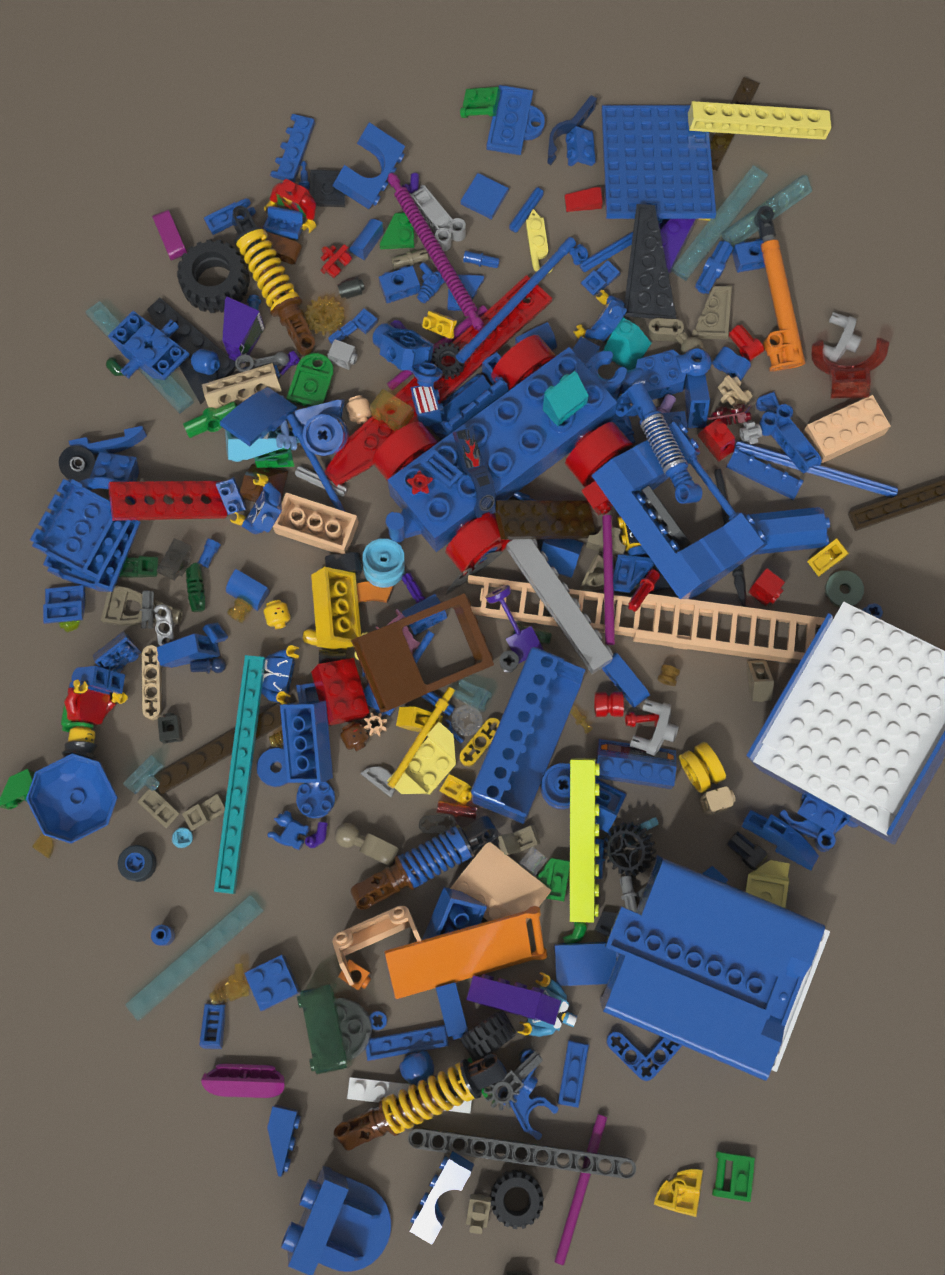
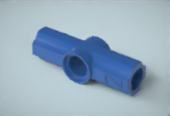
M720 241L712 256H709L702 270L703 272L695 285L698 292L709 294L717 278H720L726 266L725 263L733 251L730 243Z

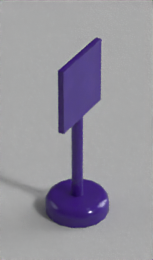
M504 585L490 592L485 598L489 603L500 601L516 633L507 637L506 641L511 650L517 654L519 664L527 659L532 647L543 651L544 649L532 626L520 631L504 598L510 595L511 588L509 585Z

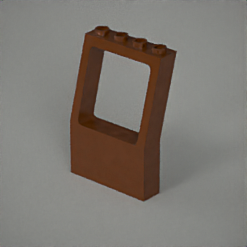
M465 593L351 640L381 713L494 665L493 656L486 646L485 636L479 629L478 619L473 614L471 602ZM453 608L475 663L431 683L424 684L402 629L409 624L438 612Z

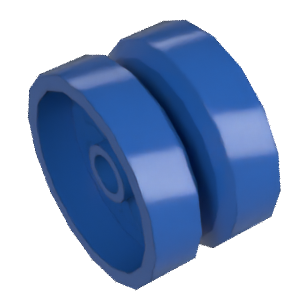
M335 414L315 415L307 421L303 429L304 443L316 455L326 456L338 453L345 447L348 441L349 432L347 425L342 418ZM325 431L328 432V433L326 434V435L328 436V438H326V437L324 436V432H325Z
M567 763L551 766L545 772L541 781L542 797L549 806L555 809L566 810L570 808V764ZM560 784H564L566 789H559Z

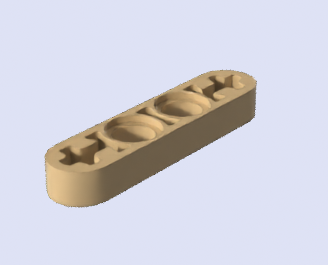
M153 645L145 647L142 651V711L149 720H157L162 714L161 666L157 658V647ZM151 650L156 653L152 658L153 662L157 663V665L151 664V659L147 656V654L151 653ZM156 669L157 675L154 678H148V670ZM151 687L157 689V694L154 697H148L147 691ZM147 701H153V707L157 710V712L153 713V716L148 713V710H151V703H147Z

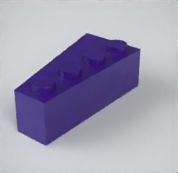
M670 219L660 230L669 274L694 227L696 219Z
M482 974L481 977L473 976L466 1000L555 1025L561 1001L545 995L543 989L532 987V990H528L527 985L515 982L513 986L510 985V981L498 978V982L493 981L494 977Z

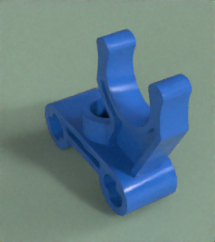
M802 795L801 800L804 801L807 796ZM785 810L779 814V817L798 833L815 839V847L819 851L827 852L835 845L834 834L809 820L803 822L794 821ZM843 818L835 833L846 824L853 828L859 825ZM822 837L828 839V846H825L821 843L823 840Z
M530 1048L523 1049L519 1054L520 1063L522 1064L526 1060L524 1058L526 1054H532L535 1051ZM533 1070L521 1081L524 1086L519 1090L520 1093L512 1096L517 1099V1102L514 1103L510 1100L509 1103L522 1129L534 1136L536 1140H540L542 1137L541 1132L533 1129L529 1124L531 1110L537 1106H545L552 1113L556 1114L558 1107L550 1103L543 1096L529 1098V1094L538 1082V1079L532 1075ZM505 1086L497 1088L496 1094L498 1097H501L503 1091L507 1092Z

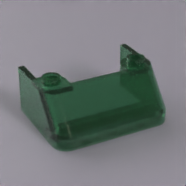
M336 983L302 990L300 995L297 996L299 1008H303L312 1058L309 1059L310 1068L317 1075L352 1066V1061H347L333 988H336Z

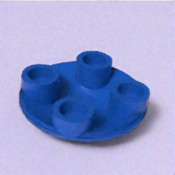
M326 781L322 783H304L298 788L296 796L297 807L303 815L309 818H321L327 815L334 806V790Z

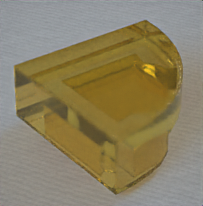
M42 833L32 847L50 859L54 844L51 837L45 836Z

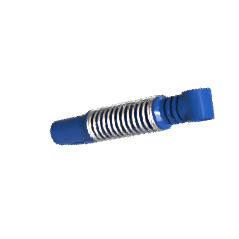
M634 384L616 400V415L619 417L639 416L641 428L645 431L644 434L647 435L646 438H648L650 446L654 449L653 452L656 453L657 460H660L659 463L662 464L663 472L672 480L676 488V500L682 504L700 501L702 498V488L692 480L687 470V461L682 456L683 453L679 449L675 438H673V434L669 430L670 428L667 427L668 424L660 411H657L644 384Z

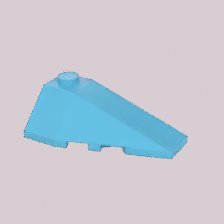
M281 428L276 429L274 432L270 431L268 439L258 438L250 447L225 429L228 460L239 462L282 449L278 448L276 444V437L278 434H282ZM289 429V436L295 437L292 430Z

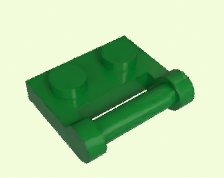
M499 87L466 89L463 107L460 109L461 118L477 115L496 116L501 92Z
M716 1151L718 1161L715 1188L712 1190V1195L751 1202L755 1158ZM726 1160L732 1161L729 1191L723 1190Z

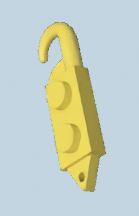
M533 209L526 220V229L534 271L537 272L540 269L539 260L548 255V244L544 218H541Z

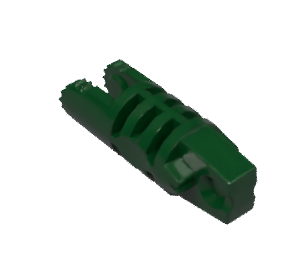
M195 562L186 569L188 600L192 612H203L205 610L204 583L200 565Z

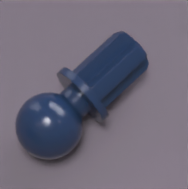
M206 658L205 661L190 662L191 672H206L209 674L210 670L215 673H222L226 668V663L221 658H215L212 662L209 661V658Z

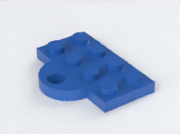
M499 85L501 92L496 116L492 117L487 150L521 155L524 140H533L542 134L545 118L538 108L531 106L533 90ZM539 122L540 126L534 127L531 123Z

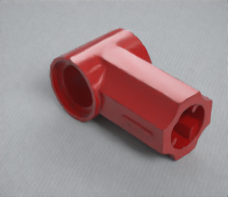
M742 324L737 325L729 332L728 336L740 349L741 356L749 362L764 352L762 343L757 338L753 339Z

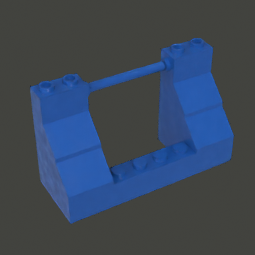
M673 421L667 427L670 428L669 430H671L673 438H675L679 449L683 453L682 456L685 457L684 459L688 464L692 465L730 517V521L723 527L685 549L678 551L680 549L678 544L667 536L668 531L663 524L657 522L655 512L651 508L648 509L644 504L646 503L644 498L646 495L643 489L649 486L654 490L669 478L663 472L662 464L659 463L660 460H657L658 457L655 456L656 453L653 452L654 449H652L648 440L612 458L591 476L679 599H695L768 543L765 541L767 537L761 529L757 530L754 526L756 522L750 514L746 515V513L742 512L739 514L734 511L698 462L697 455L701 453L698 450L699 444L694 438H689L687 435L689 431L683 423L679 424Z

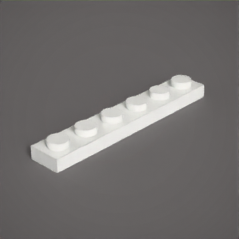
M350 1077L347 1099L379 1103L381 1097L395 1094L398 1097V1092L401 1089H405L408 1092V1087L411 1084ZM464 1101L460 1106L454 1105L449 1111L470 1113L471 1101Z

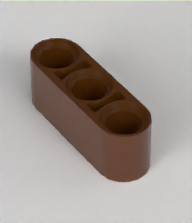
M266 232L268 235L266 240L272 242L270 249L276 250L275 257L288 264H296L302 246L296 241Z

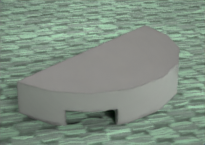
M371 767L366 768L360 773L392 798L395 788L387 785V780L392 776L387 769Z

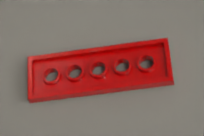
M220 481L109 482L108 484L112 521L221 519L227 517V511L216 487V483ZM132 497L135 500V504H127L125 498ZM182 497H189L192 500V503H184ZM201 497H208L210 499V503H203ZM144 498H153L154 504H147ZM163 498H172L173 504L165 503Z

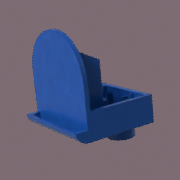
M323 1166L317 1181L308 1180L299 1201V1205L305 1207L299 1224L290 1222L281 1248L288 1251V1267L307 1275L314 1274L318 1263L343 1272L363 1269L378 1259L388 1243L391 1233V1218L388 1207L380 1194L373 1188L332 1171L330 1167Z

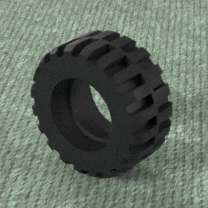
M212 239L206 240L205 243L198 242L196 243L197 246H191L187 249L188 253H183L181 256L182 261H179L177 266L178 282L187 301H190L193 307H199V310L203 312L209 310L210 313H216V311L220 310L222 313L224 312L226 297L241 302L243 300L242 295L245 296L248 292L247 287H249L250 280L246 263L237 248H233L232 244L228 242L223 244L222 240L213 242ZM211 267H223L230 271L225 281L219 285L204 286L198 283L200 275Z

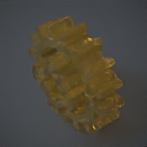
M327 296L323 300L318 297L317 302L311 300L312 306L307 305L308 311H305L306 322L309 324L310 330L314 329L316 334L322 331V335H325L328 331L331 335L333 329L335 331L338 330V325L343 326L342 320L345 319L344 309L339 301L335 303L334 297L328 300Z

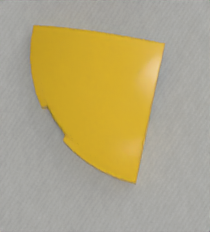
M689 1169L677 1173V1177L668 1182L666 1180L657 1192L654 1205L697 1217L703 1170Z

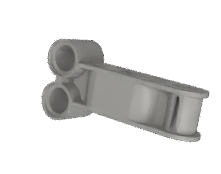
M421 185L420 189L412 194L410 193L425 221L435 232V237L443 251L451 248L452 240L459 242L465 239V221L461 218L452 219L425 185Z

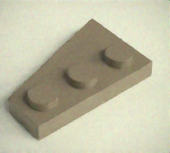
M713 286L691 337L698 339H728L732 286Z

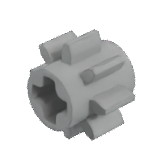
M754 421L743 423L744 427L739 430L741 440L743 442L747 441L750 445L758 443V438L762 437L760 425L755 424Z

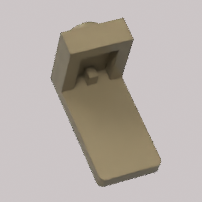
M534 825L514 833L498 836L499 847L505 855L519 853L541 844Z

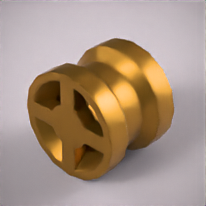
M662 665V673L658 676L657 680L668 686H676V677L680 674V670L670 665Z

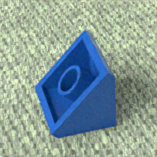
M545 539L541 551L547 556L549 566H553L558 574L572 578L584 543L573 539Z

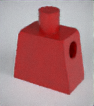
M720 418L706 426L697 435L718 462L734 452L735 436Z

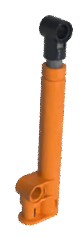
M763 206L756 213L754 224L758 228L760 240H763L761 250L779 331L770 333L763 341L764 350L767 352V356L770 357L771 367L769 371L775 372L800 367L805 364L782 254L779 249V241L774 238L776 236L773 222L774 211L769 206ZM761 215L766 216L767 220L763 219ZM770 339L774 340L776 345H772Z

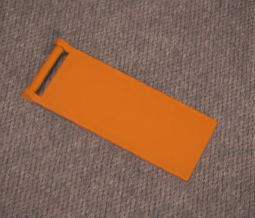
M532 906L524 912L386 950L385 956L395 998H403L531 960L546 959L547 950L544 948L539 919L541 915L540 908ZM526 918H531L536 944V950L532 953Z

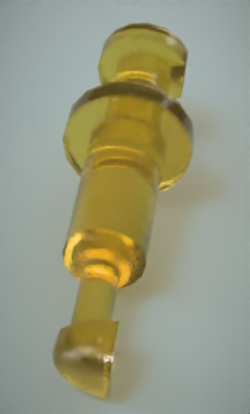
M573 705L570 713L576 719L575 724H581L585 729L584 733H589L593 727L586 723V715L582 716Z

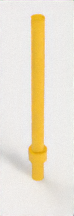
M448 687L443 697L439 698L436 702V708L387 784L389 787L394 788L438 717L448 707V702L455 692L453 688Z

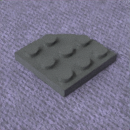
M649 486L643 489L647 504L665 526L669 535L678 545L682 544L685 548L690 546L691 542Z

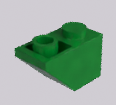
M26 769L9 777L0 797L1 808L11 810L18 807V803L22 801L27 802L26 797L35 774L34 771Z

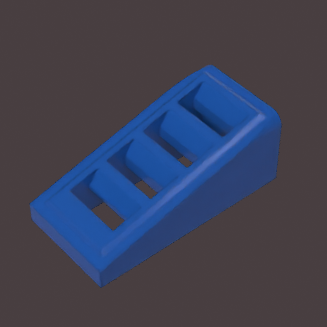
M205 1004L199 1044L202 1048L222 1049L226 1005ZM209 1012H220L219 1015H209ZM209 1020H216L218 1024H209ZM208 1029H217V1033L208 1032ZM207 1038H216V1041H207Z

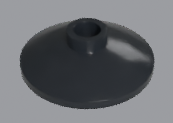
M73 445L62 451L58 464L61 473L67 479L80 482L90 478L96 459L87 448ZM76 460H81L82 465H78L76 463Z

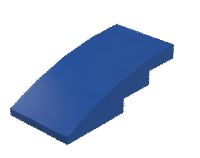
M266 387L234 408L220 421V426L250 447L258 438L263 439L270 431L274 432L297 407L269 387Z

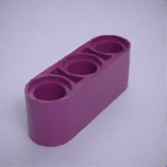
M169 210L153 215L152 218L170 260L180 258L183 253L187 254Z

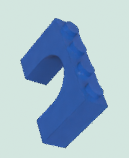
M369 122L357 144L376 156L380 162L381 174L374 178H366L344 165L332 185L367 209H370L372 204L376 206L381 197L378 195L380 190L384 192L389 183L386 181L388 175L395 173L397 169L394 167L396 162L400 164L405 155L402 153L405 148L403 144Z

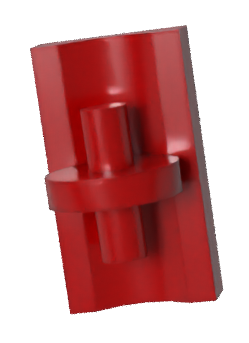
M344 244L334 254L335 246L332 245L330 248L324 246L321 249L323 255L320 258L322 261H325L327 258L329 260L320 271L323 274L327 272L331 277L335 278L341 272V269L335 263L339 260L346 267L353 259L347 252L348 247Z

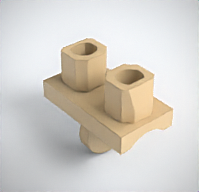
M729 375L726 376L724 381L718 386L723 395L720 401L723 404L729 402L733 407L741 403L746 405L752 398V394L749 390L742 391L739 388L741 381L737 376L733 378Z

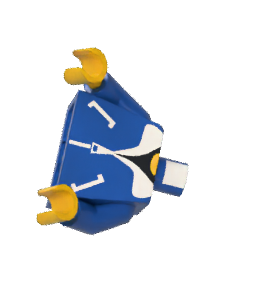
M600 290L602 295L600 297L596 296V299L601 304H606V306L590 329L585 330L582 325L576 326L578 330L573 331L576 337L579 339L582 336L583 338L597 339L604 342L626 313L627 309L624 308V302L619 298L609 296L604 290Z
M257 474L259 480L253 479L255 485L264 487L247 519H245L244 515L237 512L234 513L237 515V519H230L232 523L242 525L243 528L253 534H259L263 531L270 532L282 511L281 493L268 482V477L262 474Z
M290 645L287 649L277 651L266 657L261 694L269 701L288 704L284 699L291 697L289 690L295 662L291 657L299 658V655L294 654L295 650L299 649V647Z

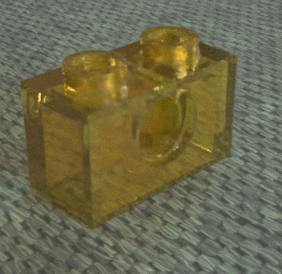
M384 389L380 391L370 405L371 415L378 421L383 420L386 422L387 426L394 431L406 426L414 416L411 406ZM388 410L395 411L393 414H387L386 412Z

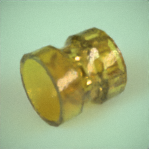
M237 597L234 601L235 606L229 608L227 614L242 624L245 620V613H250L253 607Z

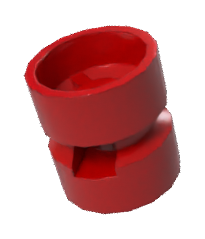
M595 692V717H607L608 713L614 717H623V692H613L610 696L606 692Z

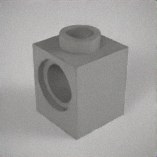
M336 339L328 353V359L332 364L350 370L352 364L356 363L358 357L355 346Z

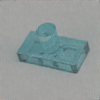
M151 755L123 784L134 794H137L145 785L151 791H154L160 784L154 776L163 765Z

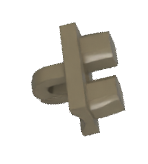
M470 1194L466 1225H470V1233L482 1234L483 1227L487 1228L492 1197L482 1194Z

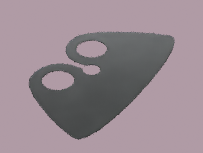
M497 551L487 554L482 558L488 557L484 562L478 564L482 560L480 559L475 564L474 568L476 569L472 571V568L467 569L462 574L467 571L468 573L461 579H459L462 575L460 574L451 584L445 596L468 581V575H476L503 552Z

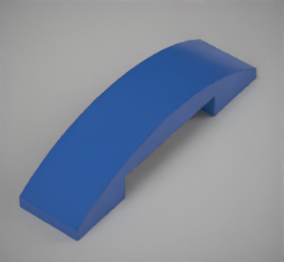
M143 426L124 429V437L91 443L87 437L70 440L69 445L83 446L90 450L93 455H99V452L113 454L138 444L147 437V433Z

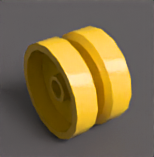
M706 742L695 746L694 753L688 750L679 756L685 774L700 793L709 789L711 782L718 784L726 779V774L720 760Z

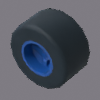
M132 845L124 849L119 855L117 862L121 875L127 880L135 882L145 881L150 878L157 866L154 853L147 847Z

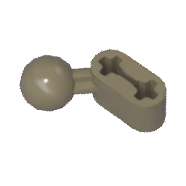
M655 318L649 323L648 335L652 340L678 341L681 344L682 355L693 348L704 350L700 339L686 335L683 331L684 325L678 319Z
M352 823L339 825L335 832V839L341 847H360L359 852L389 867L393 865L395 856H397L400 850L396 846L369 833L366 837L360 835L357 826Z

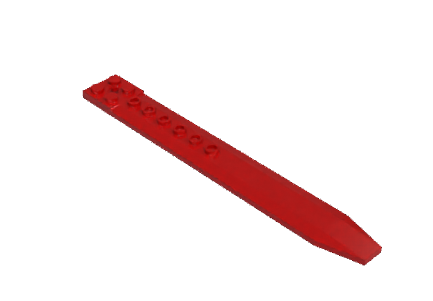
M526 275L480 317L484 326L526 284L530 277ZM536 285L525 297L526 299L531 298L530 303H524L522 300L465 361L463 372H460L458 377L454 375V379H451V376H449L447 380L443 376L434 382V390L438 389L440 396L438 404L444 401L482 366V362L487 357L495 354L518 331L552 302V297ZM471 325L453 342L454 347L459 346L461 350L479 333L478 330H475L473 325ZM445 356L441 359V363L449 367L454 365L455 359L452 356ZM416 377L348 438L345 447L336 453L324 471L327 478L336 487L370 469L374 465L372 463L373 456L383 442L402 427L418 421L411 393V387L419 386Z

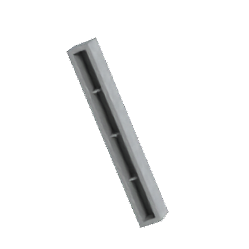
M514 539L507 543L506 550L590 673L594 674L611 663L613 659L612 650L608 645L604 646L601 641V634L597 629L593 630L590 625L591 620L587 614H582L579 609L580 604L576 598H571L567 585L564 582H560L556 569L553 566H549L545 553L543 551L540 552L536 547V540Z

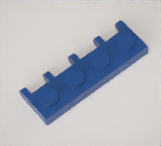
M292 114L290 119L295 121L294 127H287L286 133L290 135L288 143H281L280 147L285 149L283 158L276 157L275 162L280 166L278 172L271 171L270 176L280 180L288 179L295 182L315 125V120Z

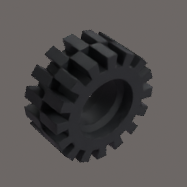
M445 343L444 347L440 344L439 349H434L431 359L432 364L443 371L440 378L445 376L447 380L449 376H451V379H454V375L458 377L460 372H463V367L465 366V362L461 363L456 359V354L460 351V347L456 346L455 348L453 343H451V346ZM445 356H452L455 359V363L452 366L446 367L442 365L441 359Z

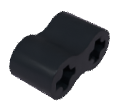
M350 552L325 556V567L353 572L355 575L361 574L360 553Z

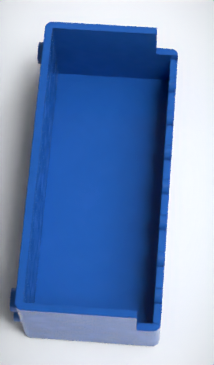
M536 647L530 649L472 787L471 795L474 804L522 824L525 823L582 684L586 669L568 663L563 658Z

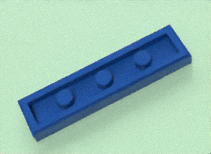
M445 1025L371 1038L366 1048L367 1061L449 1046Z

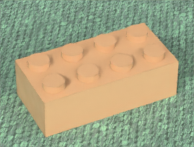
M871 395L808 424L803 431V435L819 453L822 464L885 435L891 426L874 396Z
M289 493L285 494L281 504L282 511L273 525L276 534L336 554L348 553L359 524L356 515Z

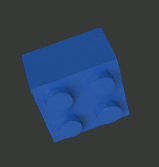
M280 955L244 973L260 1011H265L301 993L285 955Z

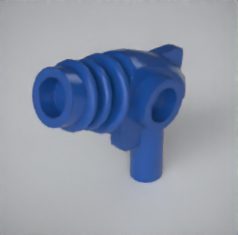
M423 262L419 267L425 273L422 276L424 282L421 286L422 289L418 292L417 299L422 303H426L429 301V298L434 296V293H437L445 281L439 271L433 272Z

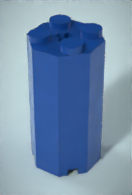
M820 507L750 514L756 522L754 526L757 530L761 529L767 537L765 541L768 543L754 555L823 548V546L829 545L827 529L830 528L829 517H825L824 510Z

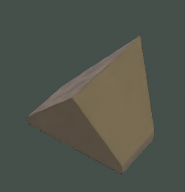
M595 555L579 590L589 592L604 591L603 558L599 555Z

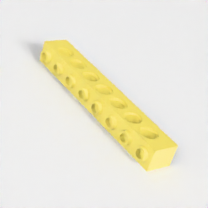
M692 101L688 111L689 131L825 140L832 128L830 112L828 110Z

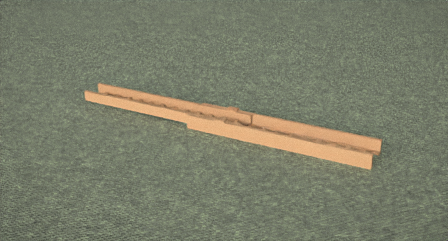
M468 575V584L484 586V589H481V607L471 606L474 615L509 620L502 605H500V610L486 608L487 600L485 598L488 595L489 586L499 588L509 585L512 590L522 591L519 613L511 612L515 621L558 626L553 617L543 616L544 604L541 599L538 615L524 613L526 592L536 593L530 583ZM569 589L570 592L568 593L571 598L579 599L578 603L580 604L579 609L581 612L584 599L598 601L595 623L590 625L593 630L597 629L599 632L605 633V625L600 624L604 594ZM648 594L639 609L635 611L633 628L619 627L621 606L629 605L628 603L632 597L614 595V604H617L614 621L615 634L633 637V642L793 664L800 663L815 637V628L821 627L825 620L822 617L691 599L680 600L676 597ZM641 607L655 609L652 631L638 629ZM660 610L673 612L671 634L658 632ZM679 613L693 614L690 636L677 635ZM718 613L732 615L729 642L716 641ZM699 615L712 617L710 639L696 637ZM737 616L751 618L748 645L735 643ZM757 619L770 620L768 648L754 646ZM776 621L789 623L787 650L773 648ZM796 624L807 625L805 653L794 651Z

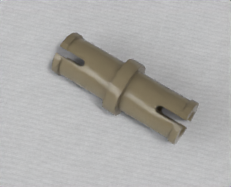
M423 249L412 253L409 251L405 255L392 257L391 263L393 268L396 269L407 265L413 266L414 263L425 261L429 258L428 253H426L427 250Z

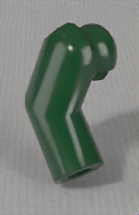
M114 357L109 358L106 361L107 369L114 376H124L120 371L123 367L116 362L117 359Z

